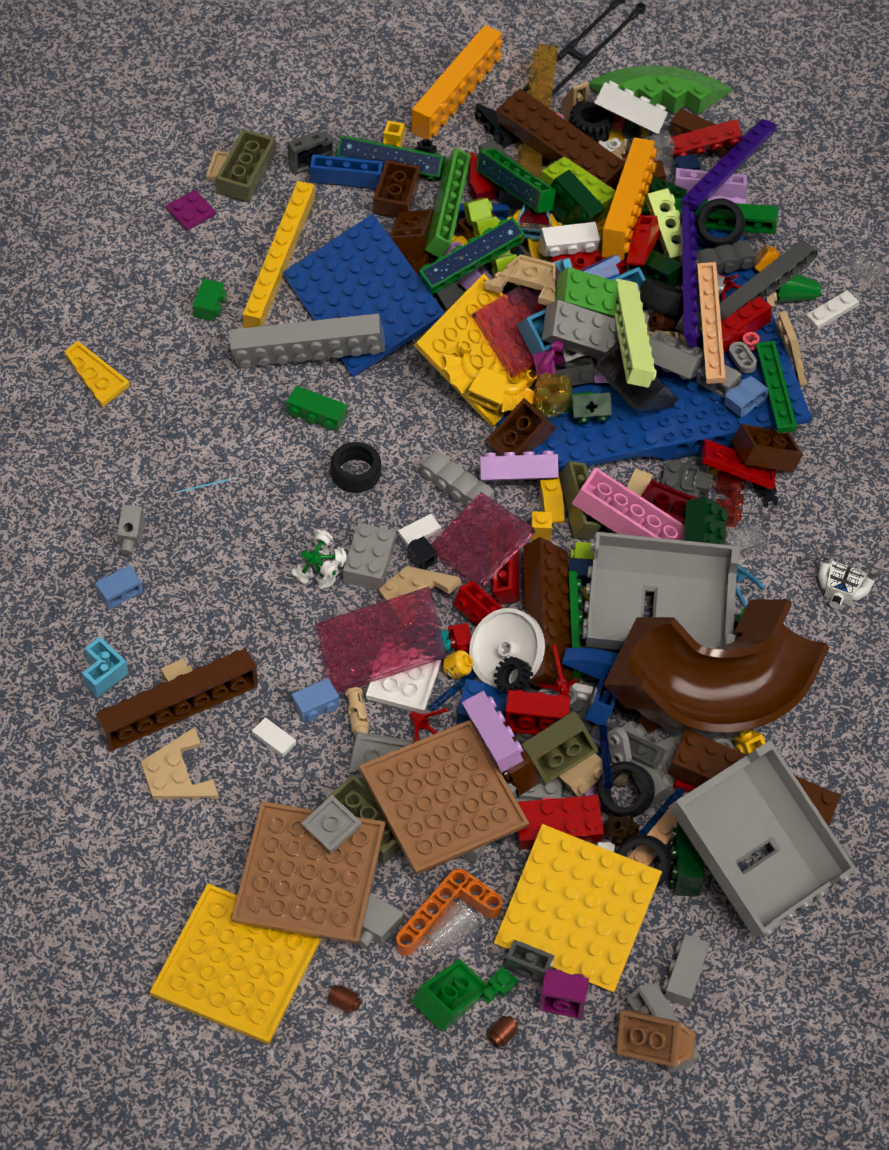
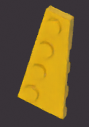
M79 341L64 351L65 357L102 408L130 387V381Z

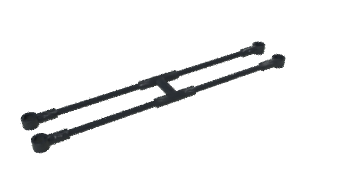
M614 0L609 5V8L577 38H574L556 55V58L522 90L525 92L529 90L567 54L580 60L581 62L575 66V69L541 101L542 104H545L577 72H580L594 59L598 52L631 20L633 21L639 14L645 13L646 5L644 3H637L635 10L587 56L574 50L573 48L579 44V41L611 10L626 2V0Z

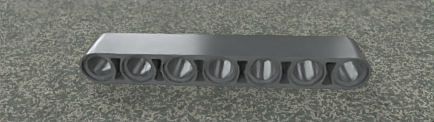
M804 240L796 243L719 303L721 320L726 319L734 311L742 308L758 296L766 299L812 263L817 257L818 251Z

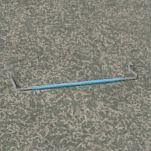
M226 479V480H222V481H218V482H213V483H209V484H205V485H201V486H197V487H192V488L180 490V491H177V492H183V491H187V490H191V489H195V488H200V487H204V486H208V485H212V484H216V483H220V482L229 481V480H232V479Z

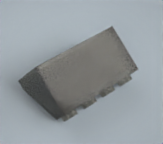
M619 340L597 363L598 371L629 405L638 412L668 409L679 400L657 374L655 380L651 381L649 388L628 384L626 382Z

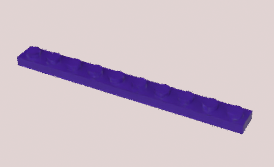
M761 119L743 137L744 141L736 144L681 199V205H689L690 209L697 211L776 131L777 124L772 123L770 120Z
M689 205L682 207L684 337L689 347L692 348L697 346V338H699L697 328L699 319L696 314L699 311L696 301L698 298V291L696 289L698 279L695 274L698 272L695 262L698 257L695 247H697L695 238L697 229L694 224L696 222V215L694 211L691 212Z

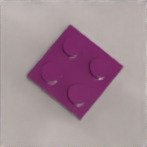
M196 190L166 205V210L186 231L216 216V211Z

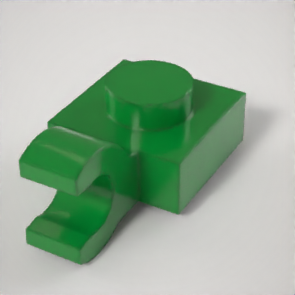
M502 966L488 980L489 987L483 992L484 996L482 999L489 1004L498 994L504 998L518 984L519 980Z

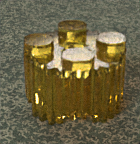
M543 373L540 379L537 380L533 403L536 407H539L538 410H542L545 416L555 417L559 412L563 413V411L570 408L573 393L570 378L566 375H557V373H551V375Z

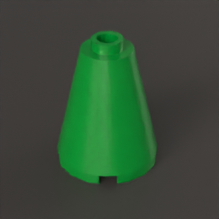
M798 273L776 290L777 301L775 302L816 300L821 295L822 287L819 282Z

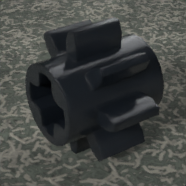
M423 139L417 142L415 150L436 153L437 145H433V140Z

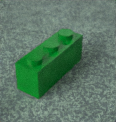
M296 385L286 401V412L293 417L305 419L311 424L315 423L327 430L338 432L347 417V404Z

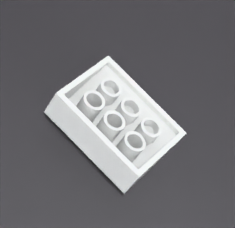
M611 80L609 83H604L595 104L657 134L659 133L668 114L665 111L666 107L658 103L655 106L650 103V99L644 96L638 98L634 96L635 92L627 88L622 90L618 88L619 84Z

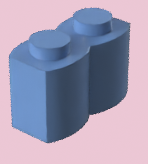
M748 377L743 379L738 386L726 392L724 405L740 417H743L768 398V388L754 377Z

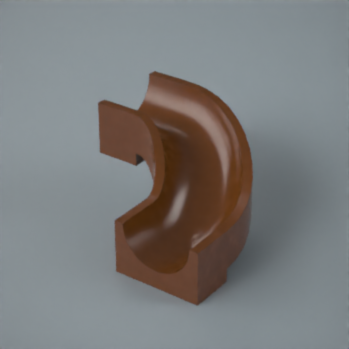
M750 599L734 632L739 638L730 644L716 648L704 647L697 643L674 617H637L603 685L626 709H636L647 719L671 729L725 733L745 731L773 722L798 705L815 681L830 647L826 643L806 639L794 633L783 624L792 605L788 599Z

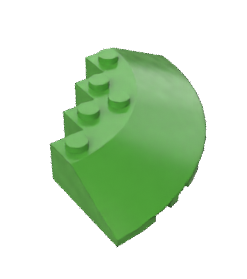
M644 65L618 69L589 82V87L600 93L604 83H609L611 80L619 84L618 88L632 90L635 92L634 96L638 98L644 96L650 99L651 104L655 106L657 103L663 105L673 114L686 106L699 115L732 92V88L710 76L684 68L661 65Z

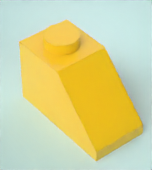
M559 478L540 480L539 496L543 512H552V524L565 522L563 493Z

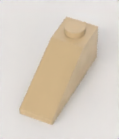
M588 81L573 86L563 98L561 113L567 121L574 105L588 101L590 84Z

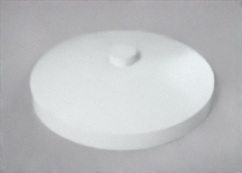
M503 608L490 613L478 624L471 638L469 654L473 659L472 668L481 681L497 688V684L494 683V680L497 678L493 677L494 673L498 672L495 668L496 666L500 668L499 662H504V658L513 656L529 663V666L532 667L530 671L533 672L534 676L539 670L544 657L545 641L543 632L532 616L518 609ZM517 669L513 670L510 674V684L517 678Z

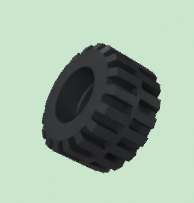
M584 101V103L580 102L573 106L568 122L599 143L601 140L603 142L608 141L613 124V116L610 110L595 104V102Z

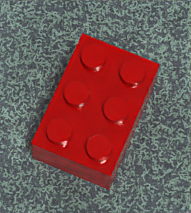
M509 690L505 724L510 726L513 733L537 735L570 713V697L561 694L548 695L542 692L530 693L522 690Z

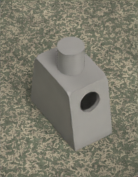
M122 505L117 533L122 554L131 555L133 547L140 548L146 524L142 507Z
M370 894L359 946L367 948L371 941L382 945L404 922V912Z

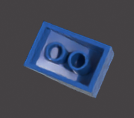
M466 679L457 711L456 725L470 720L462 702L482 691L485 692L487 697L492 696L497 706L494 709L496 712L501 711L505 719L508 694L487 683Z

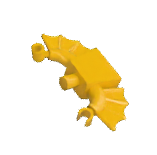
M463 343L461 344L459 353L463 356L462 358L449 354L443 355L446 361L444 371L450 377V384L457 387L460 394H464L468 389L464 397L496 412L502 405L501 412L512 411L523 398L531 404L541 399V395L527 387L537 378V375L534 378L529 376L532 370L527 371L523 380L515 384L506 383L507 378L500 374L502 367L499 364L492 363L490 369L482 367L480 371L472 365L471 358L469 357L472 349L471 343H469L468 349L463 347Z

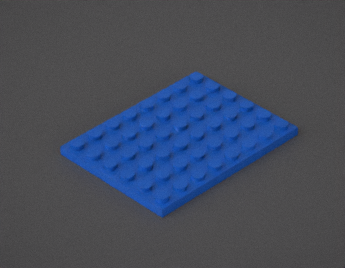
M374 214L360 221L283 272L284 278L313 320L379 313L384 329L385 352L341 357V361L352 377L357 376L429 329L445 313L420 281L417 273Z

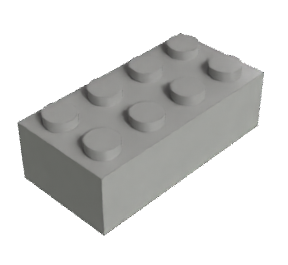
M556 300L546 306L542 341L551 344L554 341H560L564 344L563 348L603 361L617 357L619 339L614 318L561 300Z

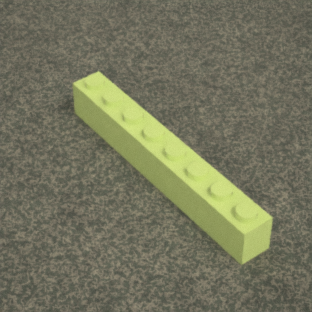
M616 278L615 281L618 282L614 317L626 382L649 388L651 381H654L656 378V369H654V358H652L651 354L652 347L649 344V335L647 334V324H645L644 320L645 313L642 310L643 302L640 300V291L638 290L637 283Z

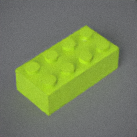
M565 156L541 171L540 179L551 185L556 177L570 170L606 208L598 220L609 213L616 190Z

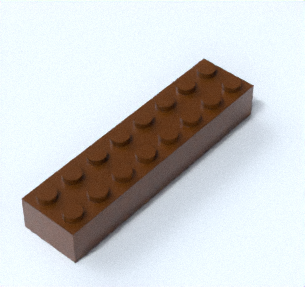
M521 88L497 108V123L553 163L565 156L611 188H614L619 183L625 165L623 160Z
M539 537L523 546L525 613L537 621L545 641L543 661L539 670L532 678L533 682H529L536 687L539 684L555 685V681L558 679L553 645L557 647L563 677L567 680V683L573 680L572 668L562 664L566 648H571L568 552Z
M246 648L236 650L224 658L215 659L212 663L199 666L185 675H178L171 681L160 683L155 688L142 691L130 699H123L116 705L101 709L96 713L99 734L110 753L257 688V667Z
M686 729L668 774L699 787L747 755ZM795 776L829 827L841 795Z

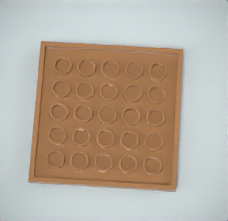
M471 719L359 765L358 769L415 875L529 826L526 816Z
M261 801L231 919L232 922L359 945L386 822L357 817L362 822V826L331 854L301 825L315 810Z

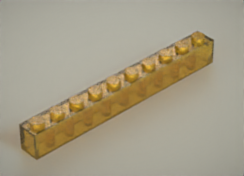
M538 44L537 51L533 50L532 61H535V64H531V74H533V77H529V87H531V90H528L527 93L550 109L558 58V45ZM523 141V144L519 145V155H521V158H517V163L540 179L544 156Z

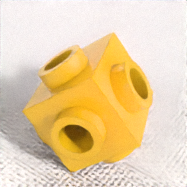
M750 729L740 732L739 736L733 738L736 745L734 749L746 755L765 744L763 735Z

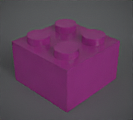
M546 969L539 1011L582 1019L589 978L581 974L571 975L563 973L558 969Z

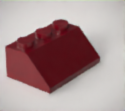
M654 480L650 481L641 496L684 525L686 500L696 499L694 496Z

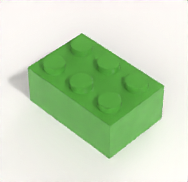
M568 267L558 274L555 301L561 300L613 318L615 316L618 282Z

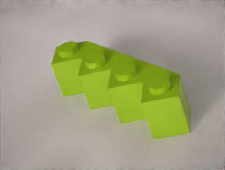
M479 198L463 203L467 223L469 226L473 225L474 237H479L488 228L498 226L500 219L492 216L491 211H493V207L488 198ZM509 250L490 261L493 266V275L495 276L497 272L505 270L506 265L518 256L512 254Z

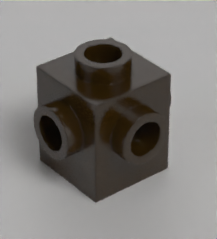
M609 815L604 836L613 841L614 844L621 846L627 839L639 835L640 825L633 821V817L628 815L621 817Z

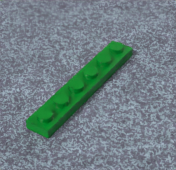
M775 341L756 343V350L765 386L768 388V397L777 433L797 431V424Z
M569 571L571 648H584V645H580V640H583V628H579V624L583 623V615L578 610V607H582V595H578V591H581V579H577V571ZM572 668L573 679L578 678L579 681L577 682H581V674L585 673Z

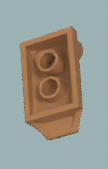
M624 1009L620 1011L616 1054L677 1067L682 1062L693 1058L696 1033L687 1028L682 1022L645 1014L639 1010L631 1011Z

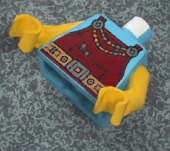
M525 204L522 210H518L512 216L525 233L524 239L540 240L542 228L562 226L549 211L537 213L533 208Z

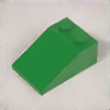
M459 959L421 985L411 1003L436 1027L444 1032L484 996L483 992L489 986Z

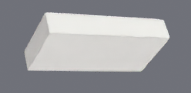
M429 514L398 530V535L408 547L409 543L414 539H419L422 536L427 539L441 531V526L432 514Z
M266 717L252 730V735L281 757H284L296 745V740Z

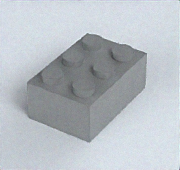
M662 331L649 335L654 365L661 366V369L666 372H675L679 374L680 378L686 380L697 376V370L705 363L703 348L698 346L690 348L686 341Z
M358 523L343 569V583L379 591V588L384 584L396 546V531Z

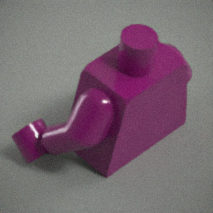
M554 341L549 351L533 354L541 391L545 390V395H557L556 388L559 387L555 363L566 362L563 354L554 355L555 351L562 352L564 344L560 341Z

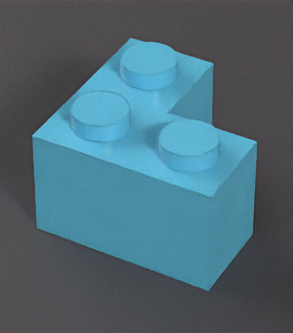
M98 637L84 648L86 660L91 665L82 672L84 686L98 698L128 675L127 661L101 637Z

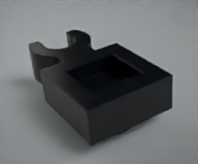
M752 482L757 497H764L763 506L765 508H768V501H772L775 506L778 505L776 487L771 490Z

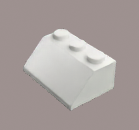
M596 222L542 228L538 252L544 257H555L562 254L572 255L579 252L598 250L600 237Z

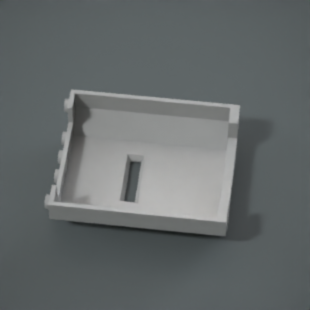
M596 532L595 539H591L590 551H594L592 566H588L587 578H591V584L587 583L586 595L589 596V601H585L584 613H588V619L584 618L582 639H586V647L621 650L636 618L644 616L645 591L654 592L652 617H674L700 645L716 648L735 641L733 630L740 546Z
M771 740L668 806L754 938L760 935L765 938L775 931L774 929L781 925L780 920L784 918L787 921L796 915V909L800 907L803 910L812 904L810 900L813 897L819 899L827 893L826 888L838 881L843 884L852 878L850 873L856 870V867ZM767 843H770L774 849L773 852L743 872L740 870L737 863Z

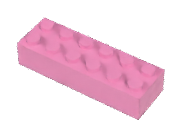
M596 467L571 503L617 534L684 541V524Z

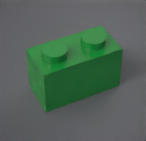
M208 279L202 280L193 304L194 318L215 322L217 315L220 316L222 301L225 302L227 298L224 283Z

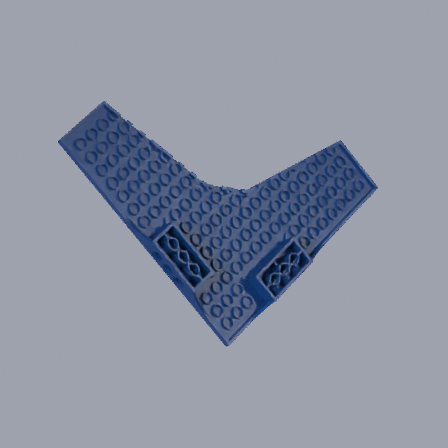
M706 229L711 236L718 238L732 233V231ZM697 230L695 235L697 241L696 252L708 248L714 249L715 247L708 245L702 240ZM743 235L737 242L745 241ZM672 241L674 244H679L678 241ZM753 266L749 269H737L731 273L719 274L726 277L737 274L738 278L731 281L743 286L757 275V272ZM732 287L731 289L726 290L725 298L730 296L737 289ZM719 294V303H721V294ZM771 314V322L755 333L760 337L759 343L775 341L796 424L809 423L812 419L779 334L774 316ZM681 316L673 317L675 320V327ZM675 327L672 330V332H680L676 330ZM703 333L697 338V346L703 348ZM729 350L724 353V364L740 372L741 381L752 376L765 386L757 350L751 351L757 360L756 369L752 373L739 371L729 356ZM655 364L656 378L654 381H651L649 388L628 384L623 368L613 383H585L560 393L594 392L595 394L610 392L612 418L608 419L607 422L589 420V423L578 424V421H573V412L543 414L557 428L545 442L530 452H534L535 455H542V451H554V454H558V472H561L569 461L586 463V466L633 457H658L666 461L701 454L704 439L729 448L734 447L732 440L741 424L776 429L769 397L759 406L754 407L747 415L740 417L724 405L725 398L697 384V376L686 380L680 378L679 374L666 372L661 369V366ZM508 415L503 416V417L498 421V426L504 421V419H505Z

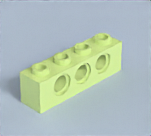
M668 188L648 193L646 204L650 216L658 217L659 241L665 256L678 261V257L682 255V226L680 223V212L674 206L675 198L673 194H670ZM660 209H666L668 212H662ZM670 224L674 228H668L666 225ZM672 241H678L679 244H674Z

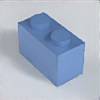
M130 565L118 569L115 573L103 577L95 583L96 592L108 610L143 592L142 581Z
M329 678L293 693L292 705L302 722L313 721L319 715L326 712H334L339 707V695Z

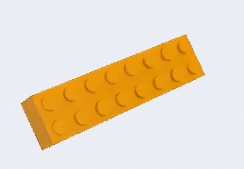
M487 25L482 27L412 108L411 133L429 140L433 136H437L439 129L447 124L449 117L457 112L460 104L465 103L467 96L475 91L477 84L483 82L485 75L492 71L496 62H500L503 55L501 53L503 46L502 32Z
M633 138L603 227L602 257L619 255L620 260H624L625 254L629 252L634 226L638 220L637 218L642 213L641 207L645 205V195L649 192L648 184H651L653 179L652 173L656 171L654 159L657 156V148H654V140Z

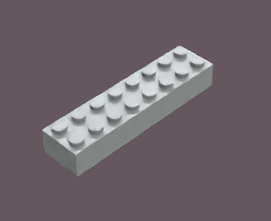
M378 313L231 329L230 349L237 367L249 368L250 366H267L275 363L286 364L287 362L294 361L304 362L306 360H323L324 358L331 357L341 358L343 356H360L361 354L368 353L378 354L385 352V336Z

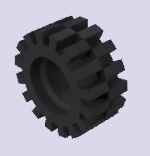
M509 656V658H504V662H499L500 668L496 666L495 670L498 672L494 673L493 677L497 678L494 680V683L497 684L496 687L500 691L508 694L509 690H522L526 692L525 688H530L528 683L533 682V679L530 678V676H533V672L530 671L532 667L529 666V663L517 657ZM517 669V678L510 684V674L513 670Z

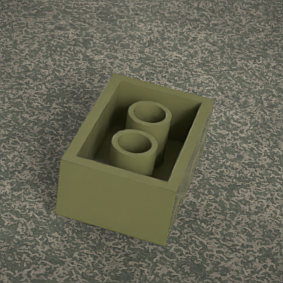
M575 711L521 744L546 784L599 751Z

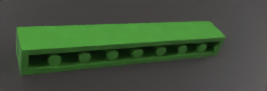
M457 147L454 148L445 160L425 247L426 251L437 257L442 256L452 244L471 155Z

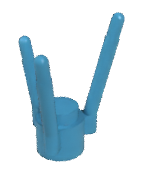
M739 564L736 581L741 582L747 577L762 589L765 588L759 579ZM736 585V594L744 608H746L747 603Z

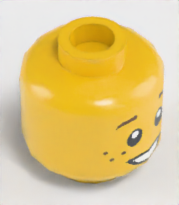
M458 650L445 657L443 671L453 679L467 676L472 672L473 659L467 652Z

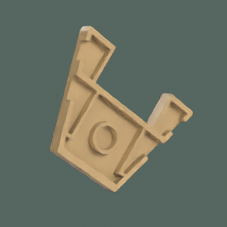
M520 254L506 265L505 270L497 272L492 280H487L485 283V289L498 293L502 292L507 282L530 287L534 290H541L538 303L548 305L555 301V263Z
M786 310L779 312V319L777 321L779 334L786 345L785 348L788 356L792 357L795 374L800 386L807 385V379L804 376V366L800 359L802 357L797 336Z
M406 566L379 588V592L390 609L394 611L398 620L402 622L403 627L408 629L419 620L418 613L409 608L434 586L450 594L462 583L460 578L456 576Z
M192 728L141 761L153 800L219 798L213 779L192 785L181 752L201 747L195 728Z

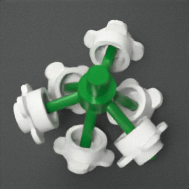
M315 530L314 533L316 535L313 540L317 545L315 550L309 552L303 550L301 557L306 559L307 564H298L297 568L293 569L291 573L301 583L306 584L308 579L314 576L310 567L312 565L319 573L316 577L319 589L328 588L334 583L335 577L339 572L337 566L343 567L346 562V551L343 548L337 547L329 555L330 551L327 547L332 546L331 540L333 537L327 531Z

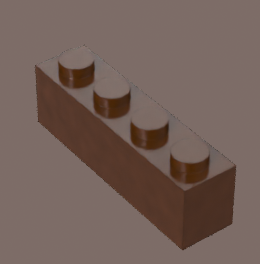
M680 108L670 122L669 133L677 136L717 124ZM726 145L721 149L708 151L718 154L723 158L735 145Z

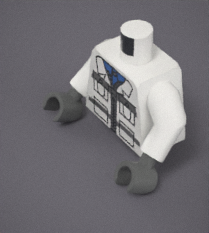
M825 548L822 551L824 560L820 565L818 579L821 588L825 590L824 596L831 599L829 605L834 609H840L842 603L851 605L853 601H858L868 595L875 581L874 577L881 573V568L879 567L876 573H872L871 569L874 564H871L868 568L870 574L867 576L866 572L835 561L829 563L830 559L834 556V550H832L830 557H826L824 554Z

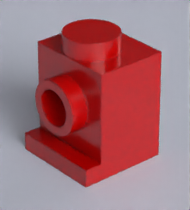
M468 623L448 626L449 639L452 640L451 648L456 651L463 650L469 654L472 637Z

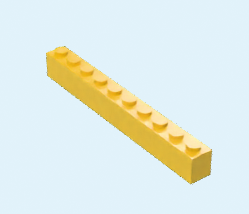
M297 181L243 312V328L264 326L283 279V272L287 269L315 200V184Z

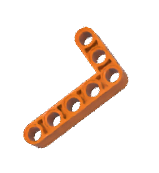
M460 868L454 869L398 932L396 936L397 952L403 956L411 955L459 899L468 903L484 916L491 919L497 918L502 911L501 896L467 871ZM455 880H461V881H463V883L458 884V883H455L454 881H455ZM478 892L480 895L474 896L471 893ZM448 895L450 898L444 899L441 896ZM495 904L497 907L491 908L488 905ZM435 910L437 913L430 914L428 911ZM421 925L424 928L419 930L415 926ZM402 941H409L410 944H409V945H403L401 942H402Z

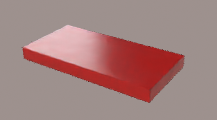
M704 439L702 443L703 464L773 490L776 485L774 469L767 470L762 467L747 466L743 463L736 450Z

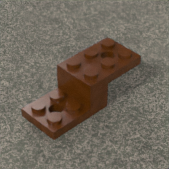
M433 209L399 212L389 235L418 276L420 269L428 264L431 254L425 250L434 212Z

